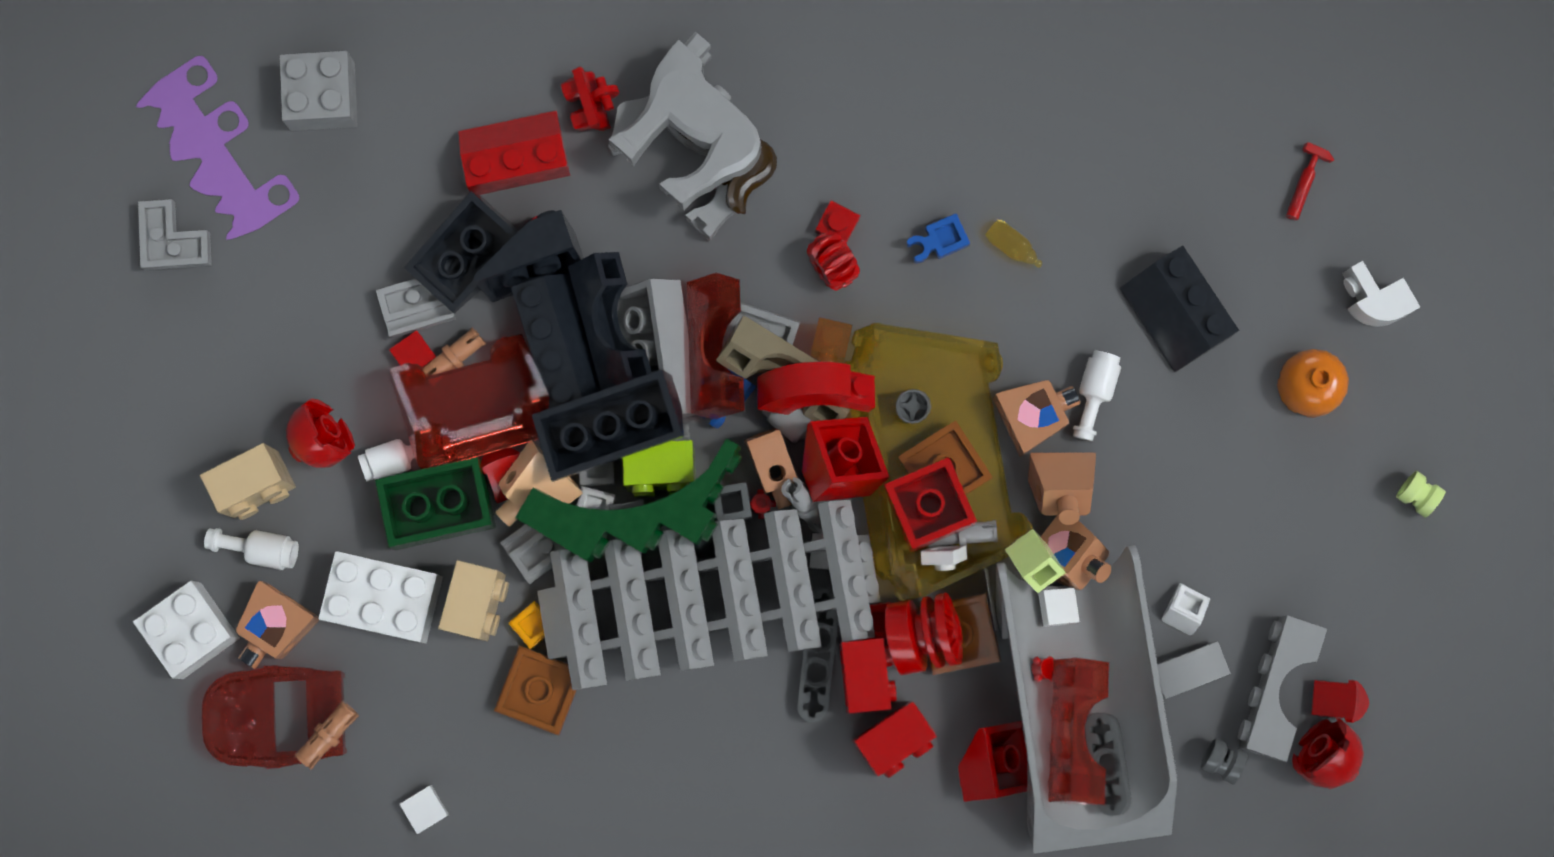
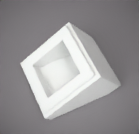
M1179 583L1163 614L1162 621L1188 635H1193L1202 623L1210 598Z

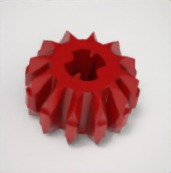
M835 232L822 233L814 238L813 242L808 244L807 255L810 258L809 261L827 287L835 291L842 287L845 288L853 283L852 281L860 274V267L852 250L849 249L841 236Z

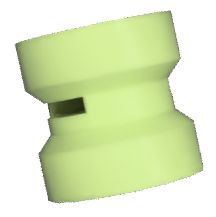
M1416 470L1403 483L1396 498L1405 504L1412 502V505L1415 506V511L1426 518L1439 505L1446 491L1437 484H1426V477Z

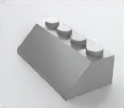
M648 279L625 288L619 298L617 308L618 323L624 338L632 346L646 350L652 373L664 370L672 375L682 406L683 418L700 414L681 281Z

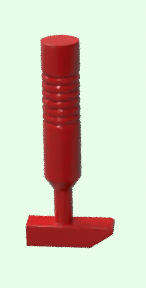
M1310 142L1305 143L1302 151L1312 155L1308 167L1302 171L1286 213V217L1291 220H1299L1316 175L1314 168L1318 158L1328 163L1334 161L1328 150Z

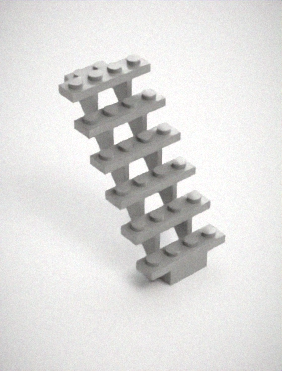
M840 500L818 504L824 539L803 543L797 509L765 513L764 517L770 548L752 553L749 550L744 519L717 521L718 526L712 535L716 558L701 562L696 561L694 543L673 530L662 531L664 534L659 542L662 568L643 572L641 554L638 550L621 540H611L605 551L609 577L591 582L586 560L567 549L550 552L555 587L537 591L548 660L567 657L572 690L607 685L602 651L621 648L626 681L661 675L655 642L675 638L680 671L714 666L709 632L729 629L734 662L766 657L768 654L762 623L774 620H783L788 652L822 647L816 613L837 610L842 642L875 637L870 604L881 602L869 534L857 535L851 500ZM826 550L835 599L814 603L805 554ZM772 560L781 609L760 613L752 563ZM718 569L727 618L707 622L699 573ZM665 579L673 628L653 632L645 582ZM611 589L619 638L600 642L592 592Z

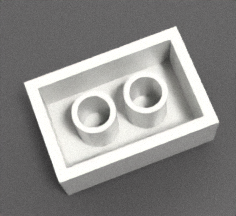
M335 551L318 619L427 644L443 577L430 572Z

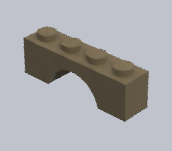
M743 315L730 333L716 360L745 379L753 374L766 373L772 369L790 364L819 362ZM831 405L803 407V415L813 421L844 419L850 411L849 408Z

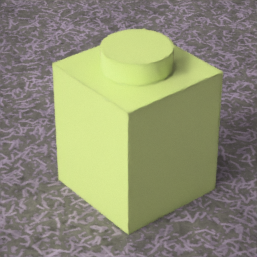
M1034 529L1019 537L1005 549L1022 578L1037 593L1066 573L1049 546Z

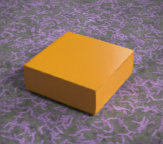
M536 601L532 602L509 622V625L529 649H533L545 639L540 605Z

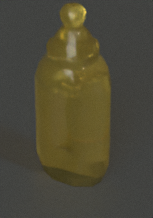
M997 220L987 231L985 236L988 241L1012 260L1022 261L1025 264H1034L1037 268L1042 266L1043 263L1037 259L1030 241L1006 222Z

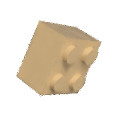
M264 443L200 475L217 511L232 518L238 517L239 520L253 516L259 511L257 507L268 501L270 504H275L290 496L288 491L296 488L279 451Z
M457 560L438 629L488 641L490 635L495 636L500 622V616L496 615L499 601H505L509 588V582L505 581L506 575L498 570Z

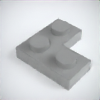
M172 199L138 202L141 269L145 271L212 266L211 237L208 230L177 232L176 206Z

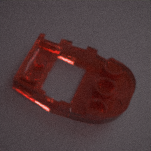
M272 665L250 671L233 672L219 677L209 686L202 701V735L207 750L218 761L233 766H257L273 769L302 764L295 756V753L298 751L276 752L275 682L306 681L307 733L309 740L316 732L314 728L319 723L323 724L339 704L344 701L343 678H345V673L337 670L333 672L313 668ZM345 731L339 738L340 742L336 747L332 746L320 759L342 756L347 753Z

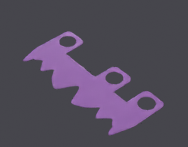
M196 56L156 82L137 103L136 107L143 108L151 105V107L161 108L157 123L158 128L174 126L170 139V156L173 161L200 158L202 160L189 186L204 195L222 197L215 211L216 213L234 215L233 228L226 237V240L258 230L294 206L299 201V194L284 175L274 177L256 190L253 188L224 145L248 128V119L233 101L226 102L206 116L203 115L193 98L213 86L217 82V74L205 57ZM195 65L203 66L208 72L206 82L200 86L191 85L186 77L187 71ZM225 111H233L239 117V125L230 132L223 131L218 126V117ZM278 184L286 186L290 193L289 200L280 206L272 204L268 198L270 188Z

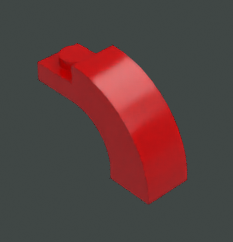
M804 362L778 367L757 378L758 410L789 415L803 407L831 405L870 412L875 408V376L851 371V364L837 362Z

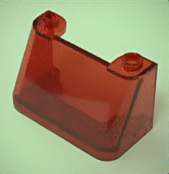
M522 334L498 339L490 349V360L427 377L423 368L418 364L405 363L399 367L389 369L390 380L416 462L422 469L471 459L539 439L532 415L549 409V394Z

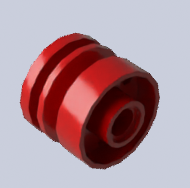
M948 593L936 594L935 601H933L931 596L923 597L921 601V614L913 600L887 604L885 609L886 639L892 660L900 675L926 671L928 655L936 669L944 668L946 661L949 666L962 663V628Z

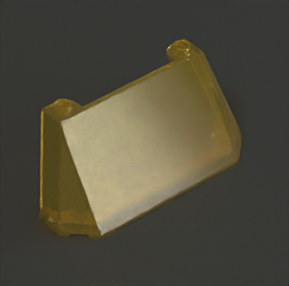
M872 323L854 331L851 343L855 346L852 359L845 360V364H851V371L875 376V408L870 412L850 409L849 417H868L890 477L871 496L863 497L875 572L882 580H889L895 587L893 594L900 602L925 597L1009 557L1005 549L1019 537L1033 529L1032 524L1023 513H1012L989 388V383L996 381L1000 376L1003 368V359L999 353L998 343L881 323ZM917 389L928 395L932 408L925 420L911 424L899 417L896 411V402L903 392ZM956 420L993 476L992 480L966 495L977 522L996 520L998 542L968 543L966 547V560L955 564V569L936 571L934 565H922L921 551L930 548L929 546L910 552L884 492V484L907 475V472L898 460V456ZM960 544L941 545V546H960Z

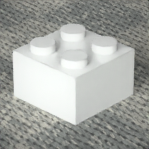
M189 581L133 621L172 679L186 678L240 639L202 583Z

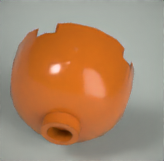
M1310 349L1298 352L1284 363L1277 384L1280 398L1289 410L1310 418H1316L1329 414L1342 403L1348 392L1349 377L1346 367L1337 356L1325 350Z

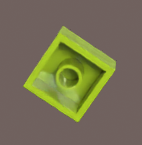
M671 441L624 457V486L627 491L632 492L634 497L638 498L654 497L655 491L667 490L670 496L696 480L693 441Z

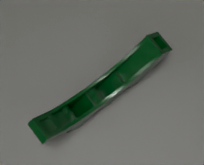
M726 438L709 468L696 480L678 492L647 505L617 510L588 509L562 502L533 487L515 518L589 562H592L594 557L598 559L602 557L610 543L606 539L609 533L641 553H646L648 548L654 550L664 534L660 530L662 525L699 545L702 539L708 542L718 526L714 522L717 515L705 507L708 502L714 505L724 489L720 482L726 472L733 474L742 459V456L738 454L741 447Z

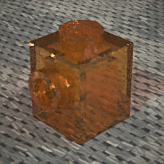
M819 317L811 357L817 358L819 362L844 363L853 325Z

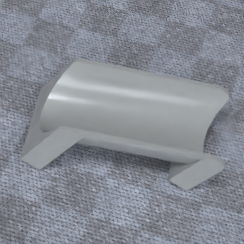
M1135 545L1125 547L1118 560L1111 565V573L1106 581L1098 583L1091 578L1084 589H1075L1080 622L1069 625L1043 627L1038 593L1026 581L1018 579L1009 571L1005 563L996 564V615L1002 639L1009 638L1028 757L1027 827L1033 854L1172 835L1177 775L1158 672L1141 562ZM1066 585L1047 586L1043 590L1065 589L1071 587H1068ZM1038 656L1040 659L1052 656L1057 667L1056 679L1050 682L1047 679L1036 682L1034 680L1035 677L1032 674L1031 668L1035 657ZM1095 713L1111 714L1120 724L1132 803L1129 810L1119 816L1103 814L1096 804L1085 736V723ZM1102 719L1100 720V726L1095 727V732L1102 734L1104 745L1097 744V750L1114 748L1113 743L1105 742V732L1110 731V725L1103 724ZM1105 754L1101 757L1099 762L1101 771L1110 775L1116 770L1117 761L1113 755ZM1119 778L1115 780H1102L1103 786L1111 785L1112 794L1110 797H1106L1107 804H1112L1114 810H1116V804L1121 802L1122 798L1121 795L1114 794L1112 784H1120Z

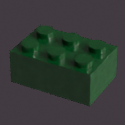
M478 457L375 480L388 546L393 550L496 528L486 476L482 473L481 460Z

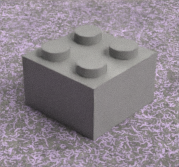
M348 51L280 55L282 121L290 131L357 127L355 62Z

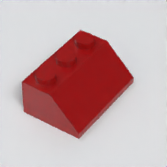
M557 110L458 131L460 155L467 188L470 192L482 195L571 176Z

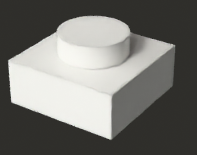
M933 546L921 551L922 565H934L936 571L955 569V564L967 559L966 546Z

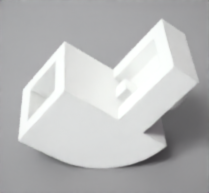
M1363 261L1350 267L1343 273L1345 278L1344 286L1347 292L1358 300L1357 303L1348 308V311L1363 324L1376 327L1386 326L1420 308L1404 278L1379 290Z

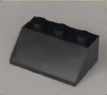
M1183 245L1153 263L1119 288L1174 372L1179 371L1240 331Z

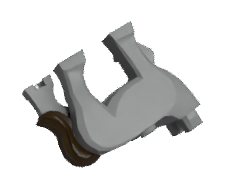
M695 32L684 44L678 39L656 68L649 96L619 104L613 134L609 138L608 149L612 156L623 153L627 157L626 160L635 166L653 140L667 128L684 146L700 155L706 156L703 164L695 172L686 177H669L659 184V189L665 195L670 194L678 202L677 205L685 211L695 199L716 188L715 197L709 204L694 208L685 215L686 221L707 240L711 241L719 228L735 212L737 214H746L748 196L754 189L760 187L772 177L777 168V156L773 148L759 138L757 129L747 116L730 102L731 96L728 92L717 84L713 87L705 80L703 67L711 60V54L708 52L711 49V45Z

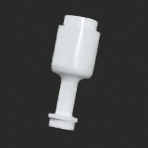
M1094 350L1093 356L1088 358L1079 388V393L1086 398V404L1080 425L1073 427V437L1093 442V438L1097 434L1096 431H1093V426L1099 405L1102 402H1110L1113 398L1121 366H1119L1120 357Z
M435 431L433 438L408 446L401 439H395L366 449L365 454L358 456L366 481L407 472L411 469L412 459L440 450L441 454L451 450L445 431Z
M210 528L206 532L204 539L205 549H210L212 552H217L219 548L243 552L247 563L278 570L293 568L298 557V542L292 541L289 536L255 530L245 539L224 535L220 528Z

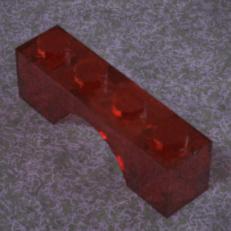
M716 272L687 282L691 414L711 419L745 411L743 377L732 374L727 367L716 361L722 350L723 338L729 324L741 312L740 279Z
M1078 657L1054 660L1052 672L1053 694L1050 711L1052 719L1051 741L1049 744L1048 802L1082 806L1105 805L1106 769L1099 765L1089 753L1085 741V723L1092 707L1099 701L1108 698L1109 662Z

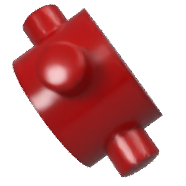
M758 489L757 494L749 501L750 508L758 514V519H765L764 514L768 513L771 507H776L775 500H771L769 496L764 494L763 489Z
M1037 656L1033 659L1031 669L1036 682L1047 679L1052 682L1056 679L1057 667L1052 656L1040 659Z

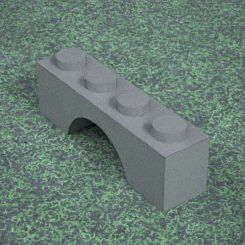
M1288 615L1281 616L1278 621L1272 623L1268 634V640L1272 641L1269 653L1263 654L1258 667V673L1262 674L1258 687L1254 686L1248 699V706L1252 708L1248 720L1244 719L1238 731V739L1241 740L1239 748L1276 761L1287 762L1297 728L1287 720L1281 710L1279 703L1280 686L1284 677L1296 666L1318 661L1327 628Z

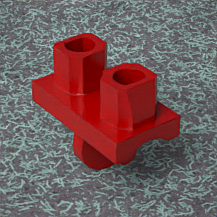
M583 67L573 69L574 77L562 83L561 89L567 101L572 103L581 99L583 108L572 112L570 115L574 129L586 131L594 128L602 132L610 129L611 126L606 111L614 109L612 99L620 93L618 86L607 85L604 76L596 78L594 72H585Z

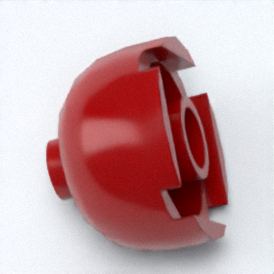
M309 399L290 416L286 427V438L289 445V453L296 461L315 468H328L351 454L352 452L350 451L354 449L355 443L352 433L343 419H339L338 423H336L329 414L333 409L318 399Z
M1336 718L1337 721L1333 723L1325 719L1311 727L1298 743L1300 746H1304L1299 756L1293 753V768L1314 786L1333 789L1353 781L1359 774L1364 757L1363 745L1356 732L1341 718Z

